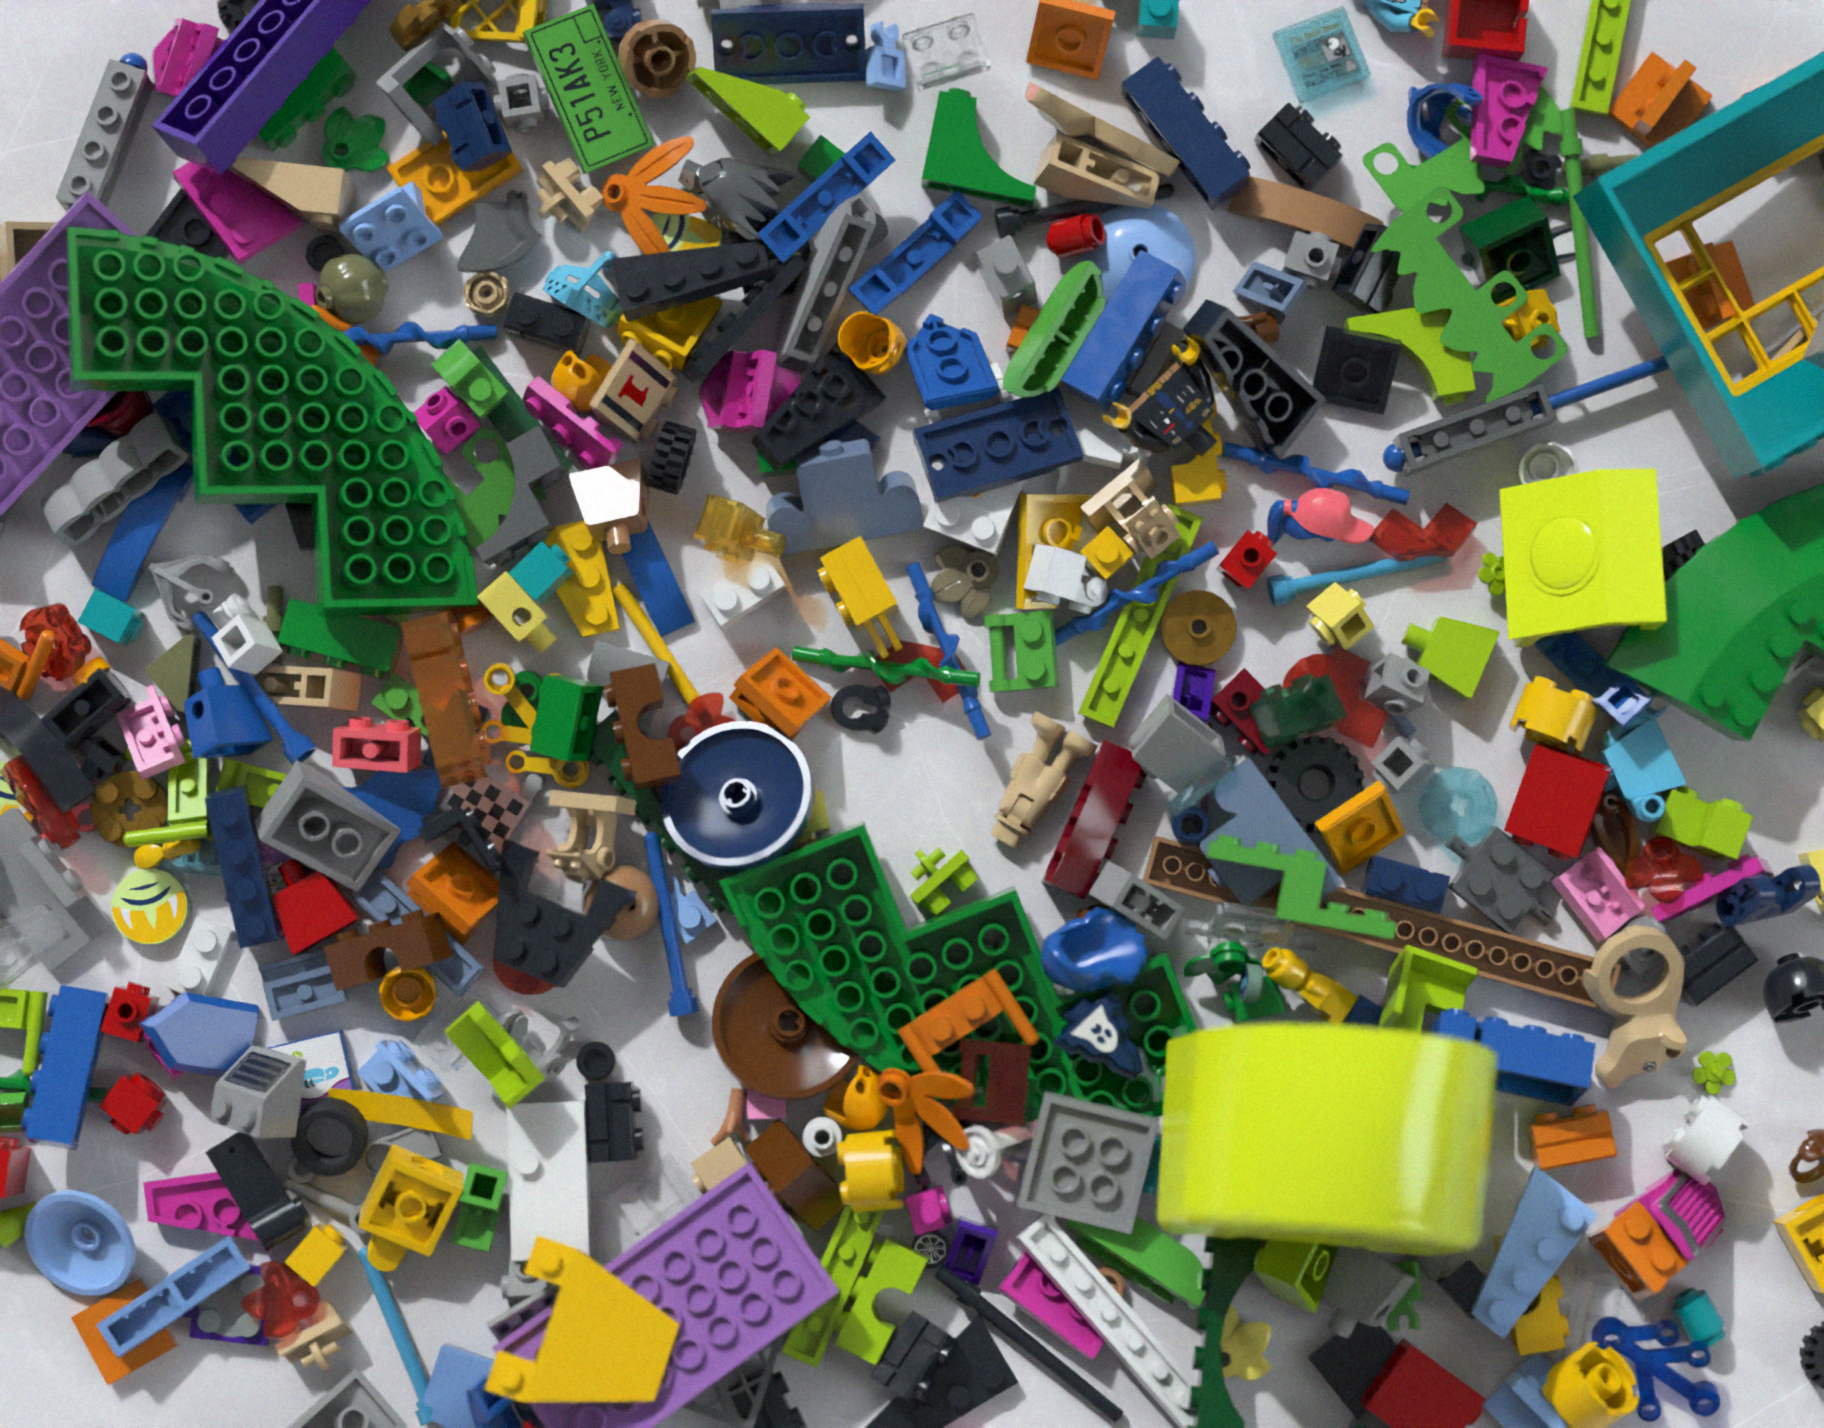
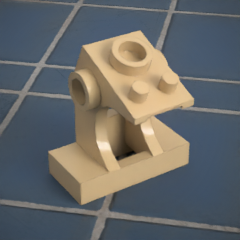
M1140 459L1135 461L1080 507L1090 525L1098 533L1114 522L1126 534L1123 540L1137 556L1143 552L1152 560L1181 536L1174 526L1179 520L1166 504L1160 506L1154 496L1150 499L1146 497L1158 485L1148 467Z
M551 790L549 805L565 808L570 817V834L567 843H561L557 851L546 849V854L554 861L553 867L562 869L565 877L576 883L585 884L588 880H600L603 874L614 865L615 853L613 848L618 814L634 816L636 800L617 796ZM589 827H597L595 843L592 849L589 850L587 849Z

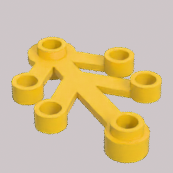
M495 663L487 669L484 675L485 687L495 695H503L528 728L507 726L498 719H491L482 727V736L489 743L507 741L531 745V729L537 712L514 684L516 680L515 672L505 663ZM495 672H505L508 677L507 682L503 685L497 684L493 679ZM551 673V674H549V675H561V674H559V673ZM489 725H497L501 730L500 736L497 738L490 737L487 734V727ZM521 749L509 752L505 760L507 769L512 773L519 774L524 771L552 774L555 781L565 788L581 786L590 774L589 761H563L557 758L529 757ZM514 755H520L524 759V765L520 768H515L511 765L510 758ZM567 762H574L578 766V772L574 775H569L565 772L564 765Z

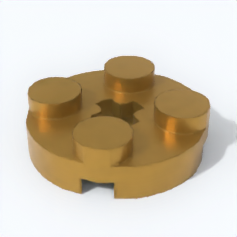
M424 0L415 7L408 3L392 22L389 32L397 44L407 52L423 40L442 21L444 22L446 18L456 13L461 7L462 2L460 0Z
M125 771L112 775L97 786L92 800L91 815L95 828L99 831L100 836L108 842L119 847L138 848L139 846L127 847L123 841L124 834L130 831L166 827L168 824V794L155 779L149 777L142 780L138 772ZM129 799H132L133 804L140 805L141 812L135 813L134 820L128 821V816L122 814V807L126 806Z

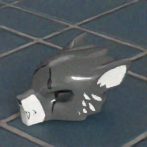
M720 158L704 166L687 159L679 174L678 181L693 195L706 202L707 207L701 213L709 224L715 225L723 232H736L746 240L760 241L761 239L757 236L758 232L754 228H758L760 223L762 224L764 221L773 220L778 215L776 210L779 205L770 196L780 195V188L778 186L793 180L795 173L779 168L753 166L733 158Z

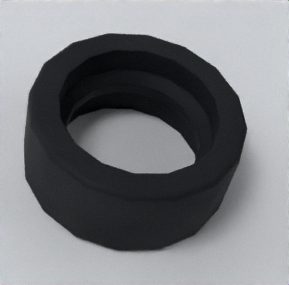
M336 1098L316 1100L306 1106L298 1117L296 1137H291L293 1154L304 1168L314 1174L327 1177L342 1175L354 1168L363 1155L369 1134L366 1119L358 1108L346 1100ZM330 1118L344 1124L351 1132L353 1138L349 1150L343 1155L337 1156L322 1154L316 1150L307 1138L308 1128L312 1122L317 1119Z

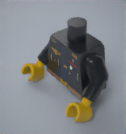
M1185 336L1189 343L1186 352L1182 353L1175 344L1171 348L1172 353L1183 361L1182 364L1177 361L1129 408L1116 402L1112 403L1118 409V416L1115 420L1107 415L1103 416V421L1106 424L1118 428V431L1136 448L1157 453H1163L1167 450L1174 453L1187 442L1202 457L1218 442L1203 427L1214 413L1212 407L1215 398L1210 375L1199 356V345L1188 336Z

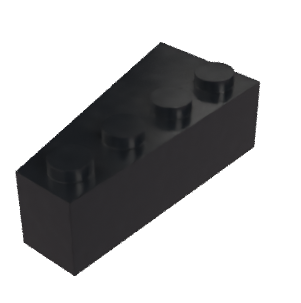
M1206 299L1185 325L1183 331L1186 336L1193 339L1199 345L1201 360L1255 446L1264 453L1280 460L1327 399L1228 307Z

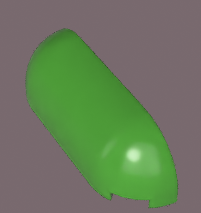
M1082 261L1071 268L1050 294L1008 364L1003 379V386L1009 393L1020 397L1038 396L1055 388L1063 377L1105 305L1106 297H1103V284L1100 277L1102 273L1092 261Z
M1135 1217L1131 1234L1070 1219L1067 1221L1066 1230L1074 1231L1079 1239L1076 1244L1082 1250L1106 1266L1115 1269L1122 1276L1151 1295L1170 1305L1176 1299L1187 1302L1189 1309H1196L1200 1306L1206 1291L1201 1290L1202 1268L1204 1267L1200 1260L1188 1248L1140 1217Z

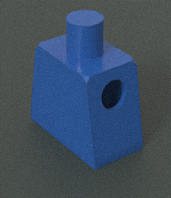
M218 667L209 668L197 674L202 690L185 700L184 703L194 759L250 755L273 741L260 710L241 685H225L220 668Z

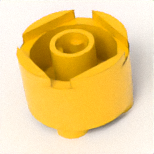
M1535 676L1533 683H1525L1509 728L1515 733L1518 727L1527 730L1524 738L1535 743L1541 741L1567 751L1568 746L1575 747L1574 754L1581 755L1598 714V709L1592 703L1594 697L1572 689L1571 694L1556 689L1557 683Z
M895 1130L848 1134L844 1142H838L837 1144L839 1165H845L846 1181H841L843 1205L852 1206L855 1213L903 1208L904 1201L897 1200V1193L905 1192L902 1153L900 1148L893 1149L891 1139H898Z
M1589 1342L1550 1369L1547 1382L1542 1386L1543 1395L1547 1401L1554 1405L1560 1416L1567 1422L1568 1428H1607L1636 1408L1638 1395L1634 1397L1632 1386L1637 1383L1635 1376L1624 1358L1614 1349L1607 1347L1603 1350L1596 1346L1598 1342Z

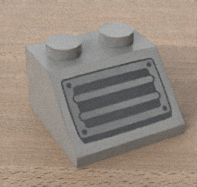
M251 1045L215 1083L210 1122L257 1138L296 1137L307 1060L259 1045Z

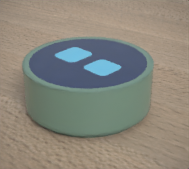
M1246 963L1245 969L1241 972L1239 998L1241 1002L1256 1004L1262 992L1263 969L1260 965Z

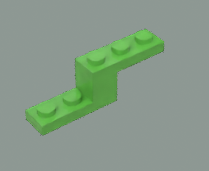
M1218 834L1217 841L1209 840L1207 857L1283 871L1275 912L1276 918L1394 939L1397 923L1388 920L1389 913L1365 909L1364 915L1349 913V905L1326 902L1325 908L1319 907L1327 864L1324 860H1318L1319 852L1296 848L1295 855L1279 852L1281 845L1257 841L1256 848L1241 846L1242 838Z

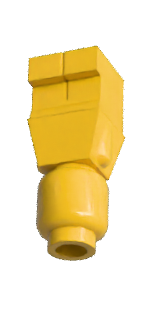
M1274 947L1263 958L1262 964L1266 968V974L1271 980L1283 989L1291 990L1298 999L1313 1007L1312 1013L1333 1026H1340L1358 997L1340 985L1335 979L1316 969L1307 967V963L1289 949Z

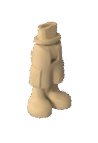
M1038 711L1031 718V724L1037 731L1035 745L1031 754L1028 752L1020 753L1011 770V780L998 810L1001 813L995 814L994 817L998 820L990 833L1017 849L1024 835L1030 836L1031 830L1040 822L1052 803L1055 804L1061 798V795L1071 781L1068 779L1069 776L1065 774L1070 766L1080 757L1092 756L1098 747L1096 744L1069 730L1051 766H1047L1045 761L1066 728Z

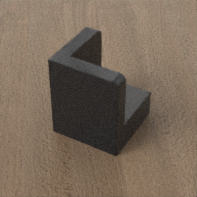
M1466 1260L1446 1279L1440 1277L1436 1283L1466 1317L1471 1320L1475 1318L1470 1311L1485 1279V1275L1471 1260Z

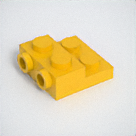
M711 296L629 322L626 321L623 314L619 319L616 334L621 336L620 340L624 346H626L631 338L654 355L669 370L675 367L682 371L691 359L690 355L701 344L702 336L721 310L723 301L715 296Z

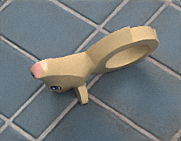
M1031 82L1028 83L1025 98L1038 109V113L1042 118L1064 135L1074 139L1084 136L1094 137L1116 151L1170 178L1181 163L1179 160L1124 130L1091 115Z
M1639 925L1625 927V930L1610 937L1598 950L1591 970H1583L1584 986L1589 997L1602 1010L1615 1017L1607 1049L1595 1065L1597 1080L1608 1088L1619 1087L1633 1075L1655 1072L1667 1061L1682 1057L1687 1049L1686 1036L1676 1020V1011L1684 979V960L1671 938L1654 927ZM1639 948L1655 949L1661 953L1664 969L1661 978L1653 988L1635 996L1620 995L1612 990L1610 975L1613 966L1621 956Z

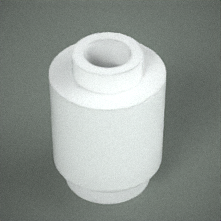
M827 1116L813 1118L806 1125L803 1132L805 1147L816 1156L823 1157L833 1154L837 1150L838 1142L842 1141L840 1125ZM818 1130H826L830 1135V1140L826 1144H819L815 1140V1133Z

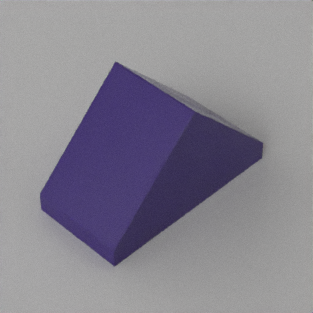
M1178 662L1171 697L1207 725L1216 670Z
M960 1216L945 1266L963 1281H971L979 1286L997 1238V1228Z

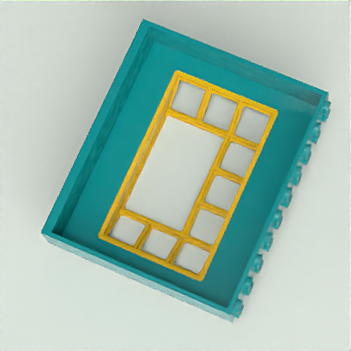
M1824 51L1599 177L1572 196L1734 479L1748 474L1750 479L1763 473L1766 474L1786 463V459L1793 455H1799L1818 444V440L1824 438V369L1803 360L1817 325L1800 297L1802 291L1824 279V266L1748 310L1742 311L1693 227V222L1824 148ZM1676 231L1681 232L1701 268L1699 272L1679 283H1676L1655 246L1656 242ZM1712 273L1736 315L1729 317L1727 322L1705 333L1683 294L1704 281H1708ZM1787 302L1808 340L1776 360L1771 361L1753 332L1750 322L1781 303ZM1733 331L1738 332L1758 367L1757 371L1736 384L1733 383L1712 346L1714 342Z

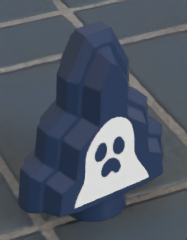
M1112 988L1093 1002L1086 995L1083 996L1064 1014L1063 1018L1069 1025L1054 1042L1067 1054L1074 1055L1078 1053L1089 1063L1104 1062L1114 1073L1133 1080L1144 1071L1139 1051L1128 1039L1130 1025L1121 1013L1124 1004Z

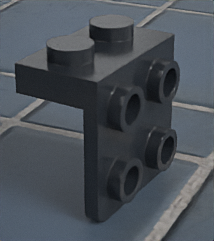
M458 803L444 812L440 806L421 818L424 826L418 829V833L426 845L457 825H460L490 873L494 875L501 870L498 862L503 858L491 840L484 843L477 833V830L481 828V824L470 807L463 810Z

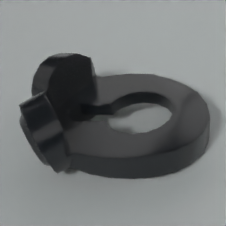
M849 685L841 688L833 696L830 704L831 713L836 722L847 729L855 731L868 730L873 735H876L889 722L890 714L888 710L891 708V698L883 685H878L874 688L864 685ZM856 696L862 699L864 704L875 705L877 711L875 714L863 713L858 718H849L843 713L842 705L846 698Z

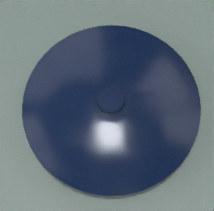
M737 721L724 723L695 736L677 754L681 772L680 782L662 785L661 813L672 839L694 861L703 866L721 871L753 869L769 863L782 855L802 834L809 821L814 804L815 788L812 772L800 749L781 731L757 722Z

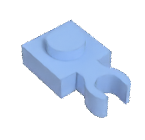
M883 21L875 23L870 28V36L874 45L865 49L867 86L895 92L906 88L905 52L896 50L895 47L899 36L898 26L896 24L885 28L884 33Z
M668 875L669 879L674 883V890L670 893L677 932L685 943L688 944L718 920L695 890L684 896L681 892L679 880L673 875Z

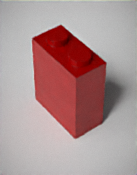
M1541 741L1536 743L1503 831L1511 833V838L1519 844L1533 847L1535 842L1548 847L1547 853L1556 858L1569 861L1571 856L1578 858L1583 852L1613 768Z
M1402 1338L1397 1345V1349L1359 1400L1365 1408L1392 1428H1465L1467 1425H1472L1478 1420L1483 1411L1482 1404L1486 1399L1406 1339Z

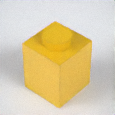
M1109 526L1102 530L1079 552V554L1087 556L1085 565L1096 577L1102 578L1105 582L1130 561L1134 555L1131 549Z
M322 1223L315 1225L285 1260V1263L315 1287L321 1284L350 1249L344 1243L347 1237L330 1223L326 1227Z

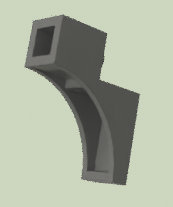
M541 426L533 428L506 444L515 472L512 503L498 530L483 544L475 548L482 562L489 566L495 563L496 567L512 561L517 556L515 551L526 545L529 548L536 547L541 541H547L550 538L548 533L556 529L535 488L540 486L543 490L555 485L561 480L560 474L567 471V468L547 432Z

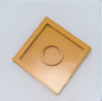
M1379 780L1315 822L1336 868L1342 875L1406 833L1386 788Z

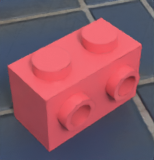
M349 717L348 722L333 729L332 767L408 773L420 766L421 727H409V721L386 720V725L372 724V718Z

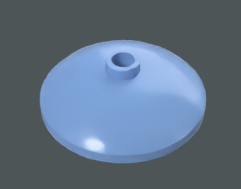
M1153 204L1150 209L1122 206L1110 209L1099 217L1105 228V242L1099 245L1097 250L1082 254V261H1092L1101 271L1103 297H1106L1105 305H1107L1136 258L1133 255V250L1137 247L1144 248L1150 255L1178 268L1187 282L1185 285L1187 288L1194 271L1195 249L1190 233L1176 215L1159 205Z
M64 1190L54 1192L41 1199L27 1217L24 1236L29 1255L40 1272L60 1288L79 1295H103L118 1288L130 1275L136 1258L133 1235L121 1215L100 1198L81 1191Z

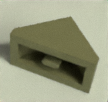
M185 635L144 670L175 708L182 713H185V700L197 693L201 639L191 635Z

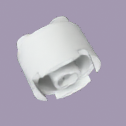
M1703 1095L1699 1099L1696 1098L1683 1116L1689 1120L1684 1128L1679 1127L1677 1130L1674 1129L1661 1146L1667 1152L1665 1158L1703 1186L1712 1179L1706 1172L1710 1174L1713 1168L1719 1170L1742 1140L1744 1134L1738 1129L1742 1131L1750 1126L1748 1121L1712 1095L1708 1098Z

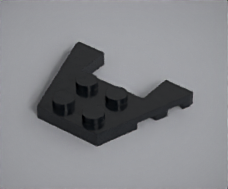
M504 839L493 960L556 987L565 988L594 949L592 947L605 930L609 931L617 921L615 917L623 906L630 904L634 899L636 891L601 878L588 913L585 915L527 891L526 888L540 852L515 841Z

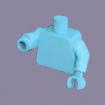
M1650 693L1648 696L1653 699L1657 695ZM1649 705L1625 728L1613 721L1602 738L1603 749L1597 753L1601 764L1613 768L1605 792L1613 789L1615 795L1621 801H1626L1631 814L1645 822H1654L1665 813V802L1660 796L1655 794L1656 792L1686 784L1655 719L1667 710V705L1660 710H1655Z

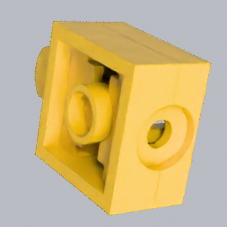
M859 536L820 557L822 568L817 570L818 575L828 594L836 591L841 600L836 603V606L846 627L854 625L858 633L866 629L879 655L884 659L889 654L873 625L879 622L894 650L897 652L903 647L887 619L888 616L898 611V603L862 537Z
M395 1144L391 1145L360 1209L358 1228L373 1234L368 1243L367 1257L374 1268L385 1272L395 1270L401 1264L408 1248L428 1257L431 1256L463 1191V1173Z
M1823 1192L1777 1218L1773 1223L1811 1289L1824 1294Z

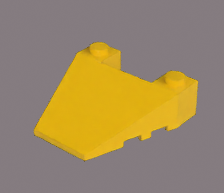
M537 1235L524 1274L561 1285L536 1361L509 1352L497 1351L485 1390L521 1402L655 1401L680 1324L600 1265L583 1250Z

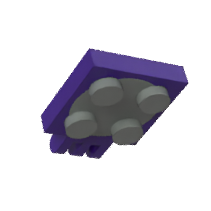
M248 1264L251 1268L250 1270L181 1316L191 1318L189 1338L261 1346L269 1345L278 1267Z

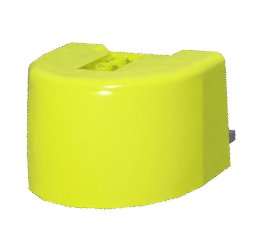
M1320 1025L1226 1026L1197 1031L1167 1041L1166 1074L1161 1077L1160 1092L1164 1093L1157 1212L1161 1228L1167 1232L1222 1238L1255 1237L1364 1247L1375 1252L1419 1256L1459 1253L1475 1247L1479 1242L1482 1228L1498 1054L1486 1046L1448 1037L1396 1030Z

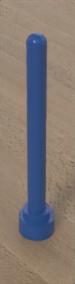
M195 612L192 618L194 624L227 666L212 639L219 630L205 612ZM228 667L283 740L281 744L285 749L283 755L293 766L297 760L303 762L317 750L308 735L303 736L300 731L295 732L251 673Z
M649 832L644 837L651 880L658 895V916L673 992L669 993L671 1000L667 1001L670 1017L687 1015L700 1011L698 996L693 995L692 988H688L659 836L655 832Z

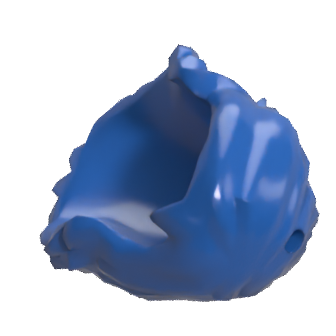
M1096 907L1092 911H1088L1084 918L1073 919L1046 937L1041 953L1042 970L1051 982L1072 991L1094 992L1095 989L1108 988L1111 984H1132L1140 973L1141 967H1144L1147 961L1148 950L1143 945L1145 937L1143 934L1137 933L1135 923H1128L1127 918L1119 914L1117 910H1105Z

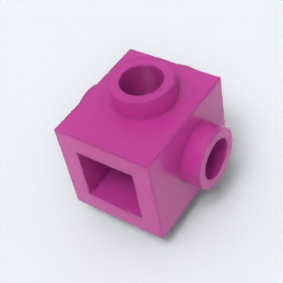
M446 385L440 391L430 395L425 403L414 412L418 419L417 423L445 455L460 443L468 440L472 433L481 426L471 415L474 411L459 395L455 396Z

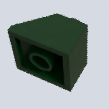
M1528 195L1459 226L1466 256L1481 286L1501 271L1511 272L1525 291L1532 290L1561 276L1548 217ZM1507 282L1496 284L1491 292L1492 301L1496 305L1516 296L1515 288Z

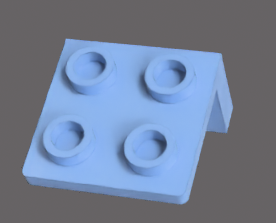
M392 1039L379 1041L375 1045L378 1051L356 1072L376 1093L404 1096L435 1103L445 1094L439 1088L443 1084L440 1078L428 1067L424 1070L419 1068L412 1061L416 1056L415 1053L401 1040L397 1042Z

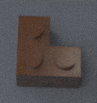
M777 1119L744 1148L753 1160L751 1164L764 1183L767 1180L769 1181L770 1185L767 1187L780 1205H783L785 1202L788 1203L785 1209L799 1225L806 1221L815 1231H818L846 1206L842 1202L839 1184L815 1160L801 1140L781 1119Z

